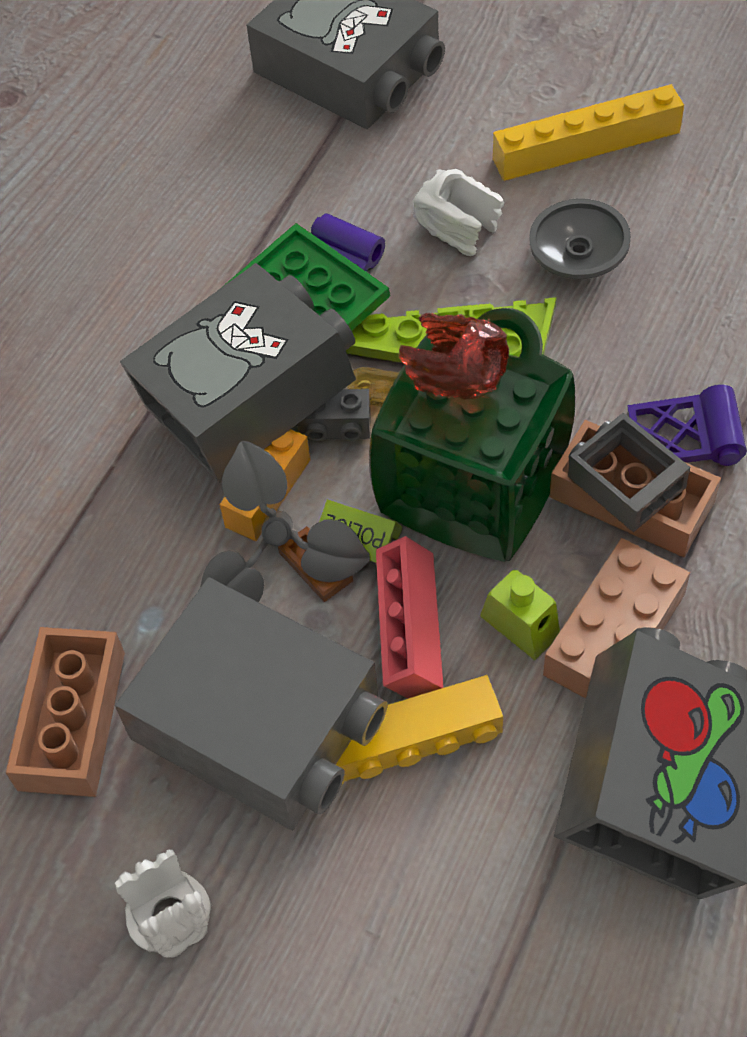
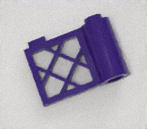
M328 213L317 217L311 227V234L366 272L369 268H374L379 263L384 253L385 239Z
M728 385L710 386L699 395L627 405L629 418L686 463L712 459V461L723 466H731L737 464L747 453L735 392ZM693 408L694 415L686 424L673 417V414L679 409ZM652 414L659 418V420L651 429H648L637 422L636 416ZM665 423L680 430L671 441L657 434ZM688 435L700 442L701 449L686 451L677 445Z

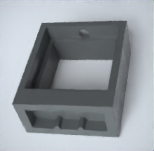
M622 413L612 422L610 420L604 422L591 439L586 443H578L569 454L568 477L634 533L686 489L691 467L625 413ZM619 445L624 447L657 475L655 479L631 499L626 497L592 468Z

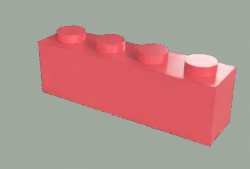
M404 536L376 549L383 686L409 699L444 687L434 556L432 552Z

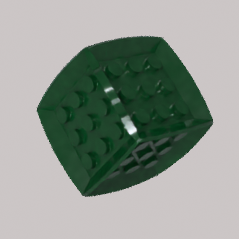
M498 308L482 314L472 324L471 328L445 323L435 324L413 351L394 381L373 425L369 446L370 480L373 494L381 513L438 542L503 562L510 561L520 548L550 495L551 475L568 448L575 417V382L573 372L559 362L542 354L543 343L541 333L535 322L528 315L513 308ZM502 328L514 331L519 336L522 344L520 356L506 354L486 345L489 336L494 331Z

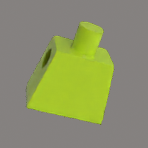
M512 570L489 592L480 614L481 618L533 660H536L554 642L560 632L555 600L539 588L531 577L523 575L518 570Z

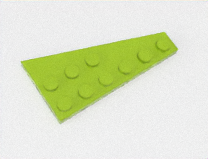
M556 297L544 298V303L526 304V300L513 301V306L494 307L489 303L437 308L438 313L419 314V310L406 311V316L387 317L384 313L371 314L352 331L355 337V344L347 349L346 353L406 363L413 351L435 324L445 323L471 328L477 318L490 310L513 308L528 315L537 325L542 337V354L544 355L556 308ZM506 328L494 331L489 336L486 344L498 351L517 357L520 356L522 349L519 336L514 331Z

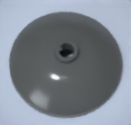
M569 199L551 205L534 220L529 236L530 249L535 260L547 271L569 279H590L612 271L625 259L631 241L630 228L623 215L610 205L592 199Z

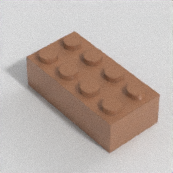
M584 420L552 472L550 498L681 557H685L715 503L721 477L686 463L691 467L686 489L633 533L568 477L569 454L571 450L580 442L586 443L596 434L600 427L595 423ZM621 445L592 467L629 499L657 477L653 471Z
M621 538L546 652L543 676L586 698L596 656L630 635L636 629L650 627L663 630L685 595L690 572Z
M40 627L6 769V774L17 791L96 797L125 655L116 632Z

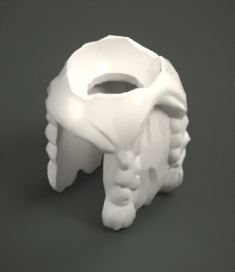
M436 170L437 174L431 180L424 182L422 188L414 197L413 216L432 236L447 242L464 255L473 256L477 250L474 245L476 240H479L478 232L481 231V227L483 226L492 233H495L498 224L496 220L502 215L503 198L498 193L491 192L489 188L480 182H476L472 177L466 176L461 170Z
M173 850L157 854L155 862L146 859L143 862H137L135 864V873L124 872L114 882L117 893L126 902V925L132 940L140 948L148 952H158L166 958L178 956L188 946L204 938L208 932L207 926L212 906L203 886L189 874L181 871L180 863L177 861V856ZM174 898L181 901V903L176 902L173 906L166 907L155 917L153 916L155 907L162 900Z

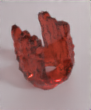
M425 313L420 315L419 321L421 326L427 329L425 333H427V338L433 344L432 351L404 345L399 348V358L402 363L406 364L405 372L413 380L417 390L424 393L431 392L434 395L441 394L445 397H460L464 400L483 397L488 392L497 390V384L506 372L510 351L507 344V334L499 326L483 319L466 318L462 314L438 316L434 313Z

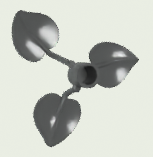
M241 441L238 444L234 455L224 470L222 490L228 502L236 508L250 511L259 506L260 510L267 515L262 526L263 539L247 562L234 550H227L217 554L206 566L200 588L207 578L210 577L259 602L264 591V579L259 571L251 567L268 544L281 546L289 539H293L300 548L306 550L301 559V567L304 572L315 580L322 582L340 581L356 574L369 562L370 554L361 543L357 534L348 525L338 520L328 519L316 523L308 532L307 542H304L298 536V532L292 530L293 521L286 512L275 511L266 505L279 503L286 495L287 478L283 468L263 448L248 441Z

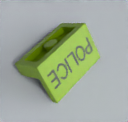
M328 499L319 521L333 519L348 525L357 534L361 543L369 552V561L375 563L376 549L389 544L391 539L398 540L402 530V526L395 521Z

